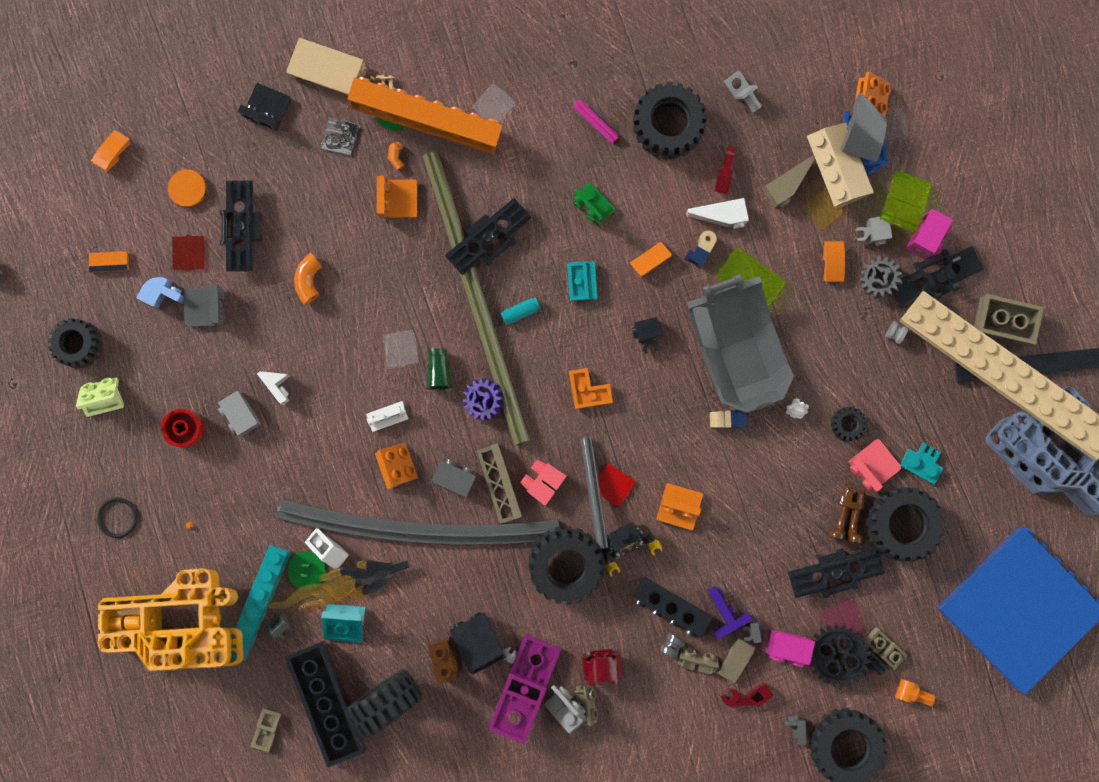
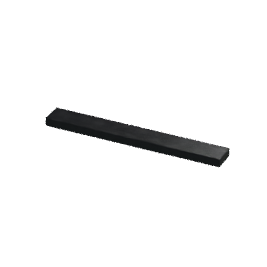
M1099 348L1019 356L1018 358L1041 374L1098 368ZM958 363L954 364L956 383L981 380Z

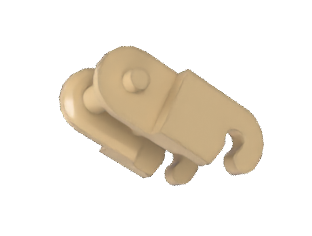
M378 75L376 78L370 77L371 81L381 80L383 84H385V81H389V89L396 91V88H393L395 77L391 75L389 77H385V75Z

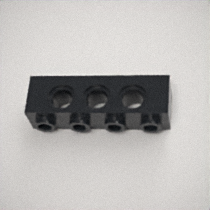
M645 576L633 595L636 598L635 603L643 608L646 605L651 607L653 614L660 618L663 615L669 618L668 622L677 628L680 625L686 628L685 633L694 638L696 635L702 637L713 618L711 615ZM658 593L660 595L658 603L653 604L650 602L651 594ZM668 604H676L677 609L674 613L667 612L666 607ZM686 613L693 615L691 623H684L683 617Z

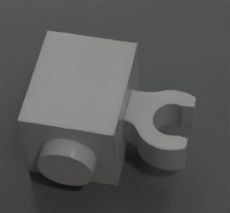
M889 216L870 218L866 221V227L855 229V232L863 233V237L858 238L857 242H863L868 238L869 244L875 243L876 246H882L892 239Z

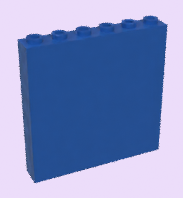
M1017 527L937 609L1019 693L1025 695L1099 621V599L1093 598L1089 594L1090 590L1085 585L1079 584L1075 580L1076 576L1070 570H1065L1061 566L1062 562L1056 556L1052 557L1047 552L1049 549L1042 542L1038 543L1033 538L1035 535L1031 530Z

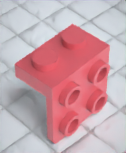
M879 439L874 440L848 461L851 465V471L856 476L859 475L863 480L862 484L864 487L872 492H878L883 488L882 484L901 469V465Z

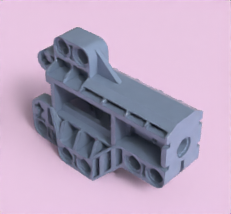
M1072 387L1062 388L1091 409L1090 404ZM1023 411L1017 412L1011 417L1001 419L987 434L986 443L1010 466V472L1032 494L1064 493L1087 516L1099 515V459L1094 461L1063 439L1081 456L1078 462L1075 463L1042 431L1044 424ZM1020 417L1023 418V420H1022V423H1023V424H1020V423L1018 422V421H1019L1018 418H1020ZM993 434H997L999 436V444L993 443ZM1007 448L1014 453L1012 458L1006 455ZM1020 463L1023 464L1024 471L1021 470ZM1034 476L1038 479V484L1034 482Z

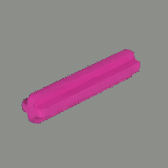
M579 99L575 102L573 108L610 143L613 144L618 140L619 135L582 100Z

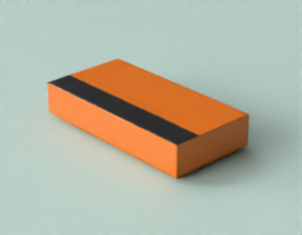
M128 251L89 253V272L129 271Z

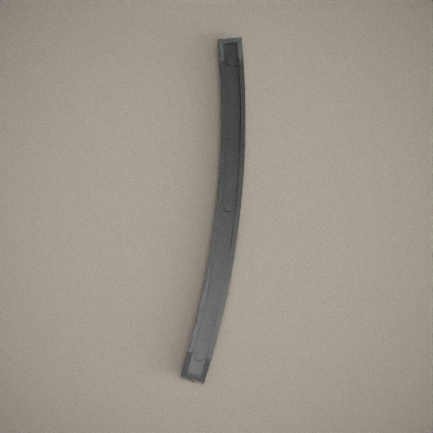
M281 499L280 506L277 507L278 512L276 518L352 535L437 544L536 542L539 537L543 538L545 536L544 533L550 530V532H553L555 527H559L558 520L493 525H451L394 521L321 509Z

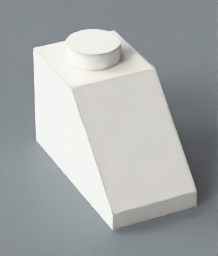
M316 528L305 541L321 561L336 570L349 556L339 544L319 528Z

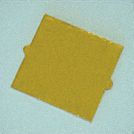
M827 187L802 206V209L810 217L809 220L813 221L820 231L847 211L844 206L840 208L834 207Z

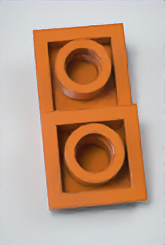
M114 130L95 153L91 160L92 164L105 172L109 171L119 161L118 155L131 144L130 139Z
M824 241L823 260L825 261L823 280L826 282H844V241Z

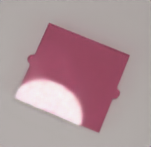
M851 598L820 612L826 624V629L828 624L833 629L835 623L838 624L839 628H842V625L845 623L848 630L853 626V632L865 628L859 616L860 612L856 610Z

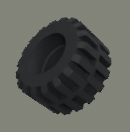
M68 318V321H60L61 325L56 324L54 326L55 331L51 330L49 333L52 337L48 338V343H51L48 349L53 352L51 356L56 358L57 362L73 368L87 367L86 364H93V359L97 360L99 358L97 353L102 352V348H99V346L103 344V340L99 339L101 334L97 332L95 326L86 321ZM81 333L84 340L83 347L79 352L71 354L67 346L68 340L73 334Z

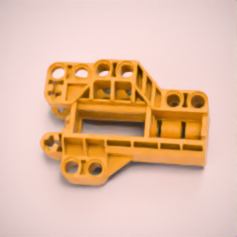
M191 569L180 571L176 576V580L160 595L103 598L98 604V610H100V614H98V630H100L98 646L102 652L106 653L135 651L148 670L238 665L243 659L242 632L238 628H219L221 619L219 607L234 605L238 599V594L236 590L231 588H219V574L215 570ZM208 573L209 580L205 582V576ZM188 575L191 578L189 583L186 581ZM199 605V628L162 630V608ZM236 634V638L232 640L231 635ZM177 637H183V644L180 649H177ZM231 651H234L237 654V659L235 662L230 661ZM179 656L182 658L181 663H179Z

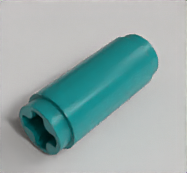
M535 297L504 310L501 315L507 325L530 316L541 308Z

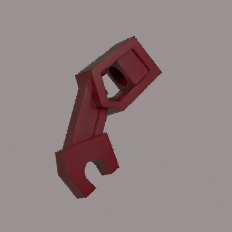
M728 145L724 168L719 170L714 192L728 194L733 176L731 165L736 151L735 146Z
M764 682L749 690L748 696H742L733 688L729 689L732 693L730 699H727L724 694L720 695L725 705L731 708L734 706L760 707L774 696ZM759 691L763 698L756 702L752 695Z

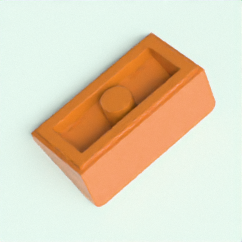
M659 242L630 262V265L641 279L670 259L672 254L662 242Z

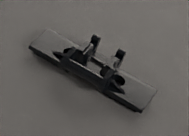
M253 180L226 181V210L219 211V215H221V240L219 245L226 246V272L253 271V240L262 241V234H259V221H262V214L253 212ZM238 202H243L245 205L244 210L241 212L235 211V204ZM229 216H234L233 238H229ZM244 241L243 249H235L239 242Z
M513 198L490 218L485 214L465 231L467 237L450 250L445 257L462 276L482 259L490 266L495 258L510 246L513 247L515 245L514 240L510 236L532 217ZM498 221H507L508 227L500 229L497 226ZM503 237L505 241L487 255L485 253L486 246L494 239ZM471 244H474L479 249V251L477 253H471L468 250V247Z
M973 246L951 256L946 249H943L941 253L920 263H913L916 272L900 279L903 283L897 284L899 290L892 291L901 308L914 303L923 291L937 300L946 293L959 290L961 287L959 284H956L957 282L984 269ZM943 260V268L933 273L925 274L923 269ZM952 264L958 266L959 271L957 274L952 270ZM916 280L924 282L923 290L915 288Z
M877 547L846 555L842 548L837 549L836 553L823 556L819 554L816 555L818 564L788 572L795 598L820 591L824 598H828V595L849 589L857 590V581L885 574ZM853 562L860 564V570L857 573H853L850 570V565ZM816 572L821 574V580L818 584L812 578ZM849 576V582L827 587V581Z

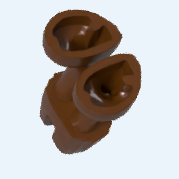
M845 487L838 502L841 506L838 523L834 529L829 531L828 537L845 540V527L851 509V521L846 541L864 544L865 538L859 534L858 525L861 512L866 509V494L864 490L858 489L855 500L852 502L853 488Z

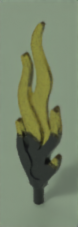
M408 560L394 565L392 562L359 561L357 562L358 568L340 567L321 576V581L337 577L332 581L303 586L288 599L269 603L268 606L279 609L287 608L306 597L324 595L323 597L305 600L299 605V610L301 611L306 607L336 603L345 598L354 589L366 585L357 589L351 595L352 599H356L362 595L379 590L395 575V572L410 568Z

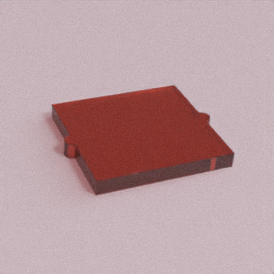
M187 234L186 236L172 237L173 270L191 271V269H205L204 236H190Z

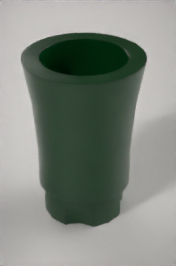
M434 348L428 350L426 389L445 390L452 388L447 349Z

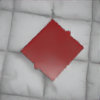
M610 463L606 465L601 474H598L600 495L619 508L625 497L629 496V491L636 481Z

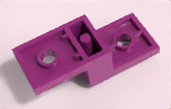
M525 634L488 730L525 744L560 654V647ZM534 654H539L542 658L541 663L538 665L532 664L530 660ZM512 712L517 713L520 717L516 723H511L508 720V715Z

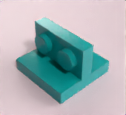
M327 604L326 611L322 612L321 617L324 640L362 643L366 608Z

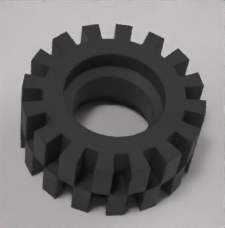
M855 407L839 409L831 418L832 423H830V426H832V433H835L834 436L846 442L860 439L866 433L865 429L868 427L866 425L868 421L864 417L866 415L861 413L859 408L856 409ZM845 417H852L856 421V427L851 432L844 430L842 427V421Z

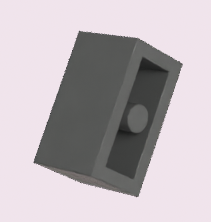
M446 459L445 462L441 460L431 482L464 497H468L477 476L473 475L474 471L466 467L463 470L456 467L457 463Z

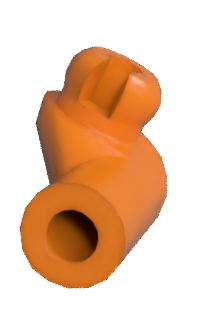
M400 142L392 143L388 151V159L397 171H400L405 166L399 159V152L403 149Z

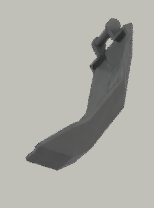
M737 274L729 280L712 286H704V296L686 302L701 353L721 404L744 413H749L784 400L794 375L788 365L772 323L760 277L758 276L743 282L741 275Z

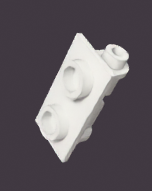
M402 401L366 414L367 422L372 432L408 420Z

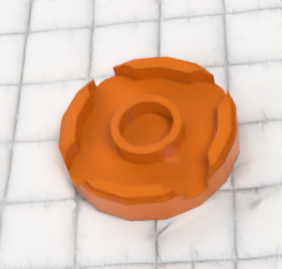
M184 169L176 172L168 183L170 198L182 207L191 208L197 206L203 201L207 191L205 180L199 173L193 170Z

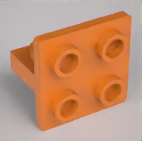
M866 72L865 78H859L856 99L859 92L863 93L885 117L891 84L872 72Z
M406 443L383 448L375 453L387 489L418 478Z
M667 483L656 520L693 530L697 516L701 512L700 505L703 493Z

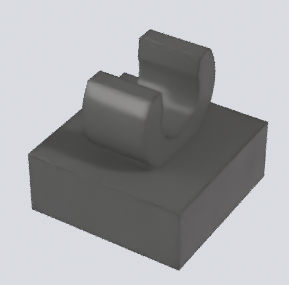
M281 612L267 626L270 635L275 639L278 637L285 639L286 637L283 632L286 629L290 632L293 631L286 616Z
M760 620L753 621L750 624L751 626L746 625L742 628V631L749 630L751 632V636L745 637L744 641H751L752 639L754 643L763 641Z

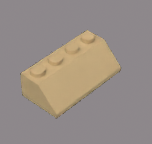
M847 123L827 127L807 136L833 205L837 208L874 193L861 158L841 150V146L848 133L846 129Z

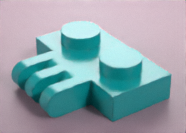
M924 442L917 453L908 449L900 463L901 467L926 482L935 485L943 470V467L936 464L941 452L936 450L932 456L934 448L931 446L925 452L927 444Z

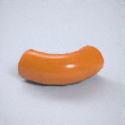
M311 252L300 262L294 276L295 291L303 305L310 304L319 296L318 291L313 285V278L322 266Z

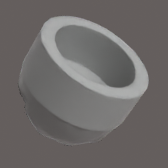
M507 647L504 649L507 656L505 660L514 664L517 652L514 650L513 653H510L511 647Z

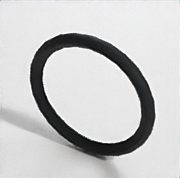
M116 497L105 501L97 513V523L100 530L112 538L127 536L137 524V511L134 505L124 498ZM116 501L126 503L133 512L131 527L121 534L108 532L101 522L103 509L108 504Z

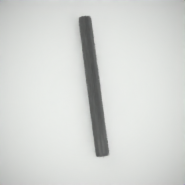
M583 437L581 445L597 549L603 550L608 548L593 442L591 437Z

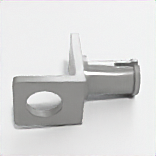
M740 71L735 72L724 81L734 98L744 99L751 112H755L762 107V104H760L753 93L758 88L757 85H749ZM735 78L741 80V87L739 89L732 87V80Z

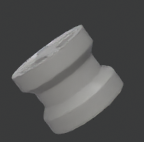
M893 321L885 337L888 339L892 338L895 340V343L900 344L907 334L908 327H902L898 322Z

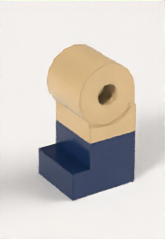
M704 231L699 237V245L695 252L689 250L684 260L701 269L716 243L715 233Z
M742 411L710 412V428L747 427L746 413Z

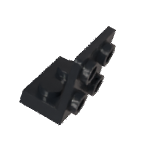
M256 83L247 105H240L238 113L245 119L277 132L291 97Z

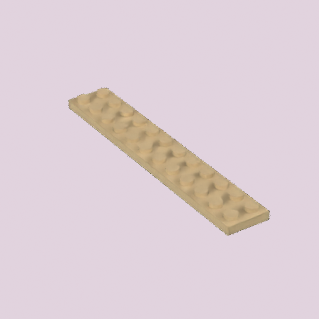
M923 291L899 322L1094 461L1099 459V414Z

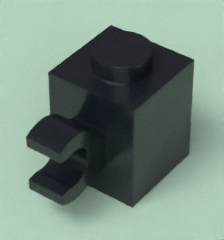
M657 317L635 322L634 327L631 328L633 338H637L638 343L646 341L643 346V352L648 354L647 346L649 345L653 346L654 351L657 352L658 346L654 339L662 336Z

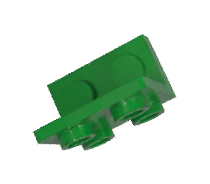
M590 182L580 191L577 189L573 191V204L580 211L583 209L587 213L586 217L592 224L596 223L599 226L616 210Z

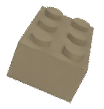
M986 294L980 297L974 327L989 338L1030 347L1036 345L1044 307Z

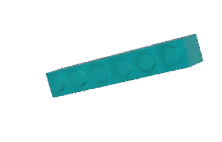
M274 544L268 547L235 627L243 635V659L241 662L248 659L292 552ZM236 634L232 635V640L236 638ZM231 651V658L237 659L236 652Z

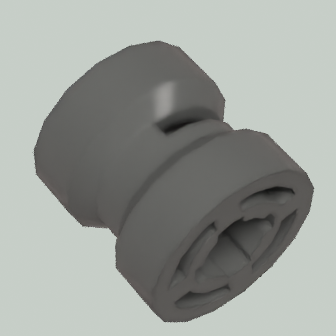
M669 633L666 637V643L662 644L659 650L676 660L679 656V650L684 647L686 642Z

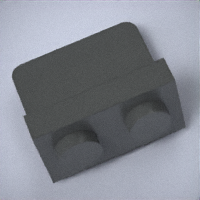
M217 284L210 285V288L185 289V325L187 327L223 326V320H225V309L223 308V301L225 300L224 289Z

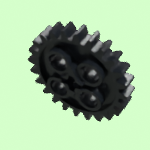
M835 623L833 629L828 624L827 631L821 627V635L818 633L814 634L816 640H813L815 642L811 657L813 661L810 662L809 666L816 667L813 670V674L819 672V680L825 677V684H828L831 680L833 681V687L836 686L837 682H840L841 687H843L846 681L851 686L852 679L858 683V675L865 677V673L862 670H869L865 663H871V659L866 656H870L872 651L866 650L870 647V644L863 643L866 636L860 638V630L854 633L853 626L848 630L845 623L842 625V628H839L838 624ZM842 638L848 639L850 646L843 647L840 644V640ZM832 639L836 640L839 653H844L842 661L847 671L843 670L840 657H835L837 650L834 643L832 642ZM827 644L832 648V651L825 653L822 651L821 646ZM854 657L858 663L850 665L847 662V658ZM836 663L839 666V670L831 671L828 665Z

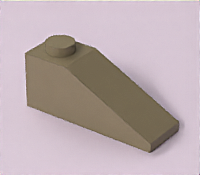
M814 156L809 157L763 188L764 193L774 208L778 206L783 208L791 202L790 199L795 194L815 160Z

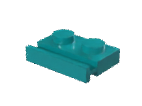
M595 261L567 263L570 301L597 300Z

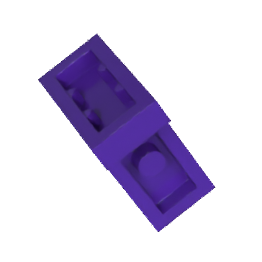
M715 586L707 589L726 622L724 625L713 630L716 638L720 639L752 621L747 612L733 618L732 616L735 613L730 605L726 606L724 603L725 595L720 588L716 589Z

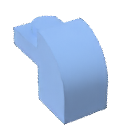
M162 277L148 280L136 297L159 309L165 296L181 304L184 301V296L181 295L182 291L171 286L172 282Z

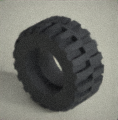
M666 82L664 86L661 83L657 84L654 89L649 88L646 94L640 97L636 105L633 117V131L636 133L638 143H642V148L645 151L650 150L651 155L655 157L657 154L661 155L662 159H667L672 156V159L678 158L679 155L685 156L697 146L705 131L707 114L704 112L706 109L705 105L700 102L701 98L698 94L694 95L692 93L693 89L690 87L685 89L681 83H678L677 86L672 85V82ZM662 106L679 108L687 118L686 129L677 136L660 134L652 125L654 111Z
M894 488L882 493L879 499L874 500L872 503L873 507L869 508L867 513L870 514L869 519H866V525H869L867 534L871 536V543L878 548L881 554L893 560L915 562L918 559L927 558L928 554H933L936 551L935 547L940 546L942 543L940 537L945 535L943 524H946L945 518L941 516L943 510L936 505L938 503L936 499L929 497L927 492L920 491L917 488ZM901 506L914 508L919 513L922 521L919 536L914 541L902 543L894 539L889 529L891 514Z
M566 526V529L555 527L553 532H550V530L546 531L543 538L539 537L536 540V545L532 546L531 556H529L531 581L536 586V590L539 594L543 593L545 599L549 601L554 599L557 604L566 601V605H571L573 600H577L579 603L583 601L584 596L589 598L593 595L592 590H597L600 586L599 580H602L604 575L603 557L601 551L597 549L596 541L592 539L590 534L583 533L582 529L577 528L573 530L572 526ZM562 550L576 551L584 559V569L577 577L570 580H559L553 577L548 570L550 558Z
M402 669L352 703L345 710V716L361 738L367 739L415 706L423 698V693L410 673Z
M842 708L840 711L835 709L831 711V714L823 715V720L820 723L818 721L815 723L816 729L811 731L810 737L812 739L809 742L810 757L817 770L830 782H870L869 779L872 777L876 779L879 776L878 770H883L885 767L884 759L888 758V753L885 749L888 748V743L884 739L885 734L879 728V725L869 716L855 709ZM851 729L863 736L865 750L862 757L856 763L844 766L838 764L833 759L831 744L840 732Z

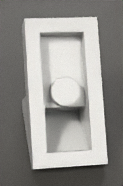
M261 371L257 373L281 405H285L290 401L287 398L289 394L283 386H278L288 379L289 375Z

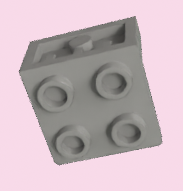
M553 685L551 688L555 694L544 706L569 734H572L587 719L584 714L586 710L579 703L571 700L573 696L566 688Z

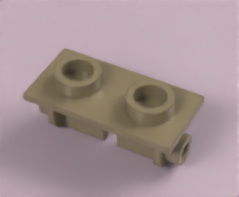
M691 648L680 649L677 665H681V668L694 670L697 664L699 665V672L710 675L716 673L719 666L717 656L711 653L696 652Z
M589 685L576 686V690H574L576 703L583 704V708L586 710L584 714L587 717L581 726H591L597 723L598 710L595 708L594 701L596 698L593 686Z

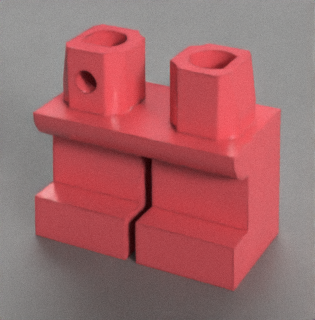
M536 460L531 468L539 474L538 477L534 480L526 474L520 483L528 489V493L543 505H546L555 491L545 485L542 480L557 490L566 478V475L548 463L544 464Z

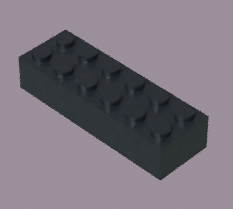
M325 640L285 656L286 663L327 768L365 753L367 747L364 739L357 734L345 716V710L350 704Z

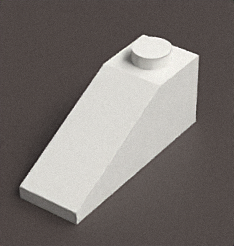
M744 198L690 208L686 212L687 217L724 227H733V229L745 227L744 224H747L749 221Z

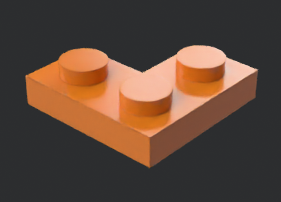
M588 368L569 371L575 409L613 403L610 384L591 387Z

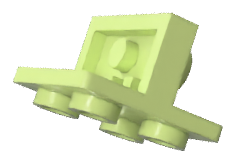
M106 378L100 382L86 383L81 386L76 403L77 409H83L86 417L124 408V402L117 388L118 378Z

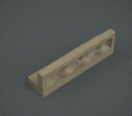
M493 444L477 450L500 524L522 517L499 444ZM492 450L494 455L492 464L485 462L481 453ZM485 464L488 465V466H490V468L488 469V471H487V469H486ZM492 468L499 471L500 478L497 483L489 478ZM498 486L505 489L506 496L503 501L495 497L494 493ZM497 501L502 503L500 508L498 506ZM505 504L511 507L513 516L503 519L500 511Z

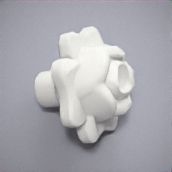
M793 399L792 404L787 406L786 414L790 415V417L801 419L808 413L807 409L809 406L804 402H800L799 399Z

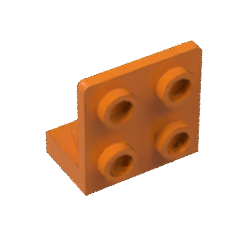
M377 176L378 217L416 218L417 180H387L385 176Z

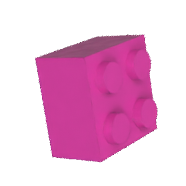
M931 209L922 216L905 249L923 259H927L930 256L933 257L935 253L941 250L943 246L941 241L944 236L947 237L952 229L950 224L953 219Z
M770 629L765 652L775 661L784 662L786 659L792 665L803 667L804 664L810 665L815 642L806 637Z

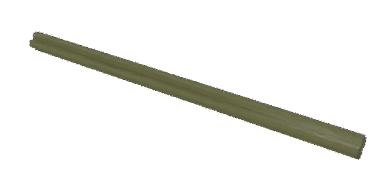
M438 151L423 155V159L453 249L465 239V235ZM473 267L463 276L461 275L494 382L498 384L497 390H502V393L499 395L504 397V400L500 401L503 405L514 445L530 441L481 285L475 267Z

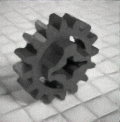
M879 256L876 262L871 259V265L865 264L866 271H861L864 277L860 278V281L865 283L862 285L863 289H868V295L874 293L875 298H878L879 294H881L884 299L887 293L893 296L892 290L898 291L897 284L903 283L899 279L903 277L902 272H898L901 270L900 266L896 265L895 260L889 262L888 257H885L884 261H882ZM878 272L883 275L885 283L880 280Z

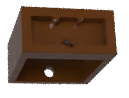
M451 636L431 641L428 649L437 684L457 680L460 672Z

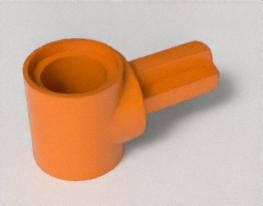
M901 679L895 695L896 698L908 703L918 701L928 706L934 704L935 696L933 694L920 690V687L913 682Z

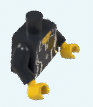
M632 522L607 535L608 548L602 550L605 563H607L605 568L610 576H612L611 573L615 569L620 573L619 567L614 562L615 559L647 543L653 555H655L654 550L657 548L662 552V547L659 541L655 540V537L646 525H636Z

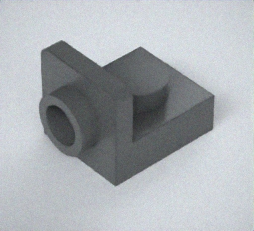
M789 715L788 719H783L786 726L795 725V728H792L793 740H796L798 745H807L805 720L800 718L799 715Z

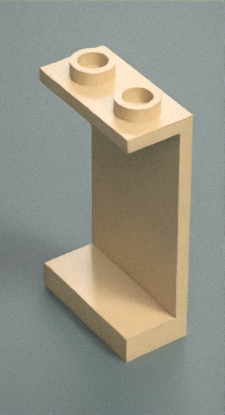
M299 38L286 73L291 79L297 80L298 77L348 95L354 77L358 79L359 77H364L367 67H365L363 59Z

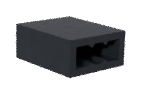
M480 612L472 615L471 619L466 622L462 621L455 624L453 629L449 630L471 675L507 658L488 616Z

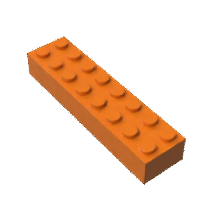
M354 77L347 98L349 109L493 155L502 129V125L495 119L489 118L485 120L479 114H467L458 107L448 108L439 101L429 102L423 96H411L402 89H396L395 91L389 89V86L383 83H370V80L364 77H359V79Z

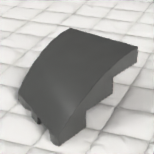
M859 92L852 107L854 112L846 128L848 133L841 146L842 152L877 162L885 139L887 120L864 94Z

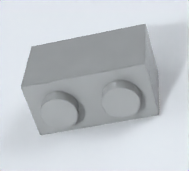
M236 391L218 402L220 406L218 410L223 418L227 417L230 424L228 426L234 435L243 436L261 425L242 392Z

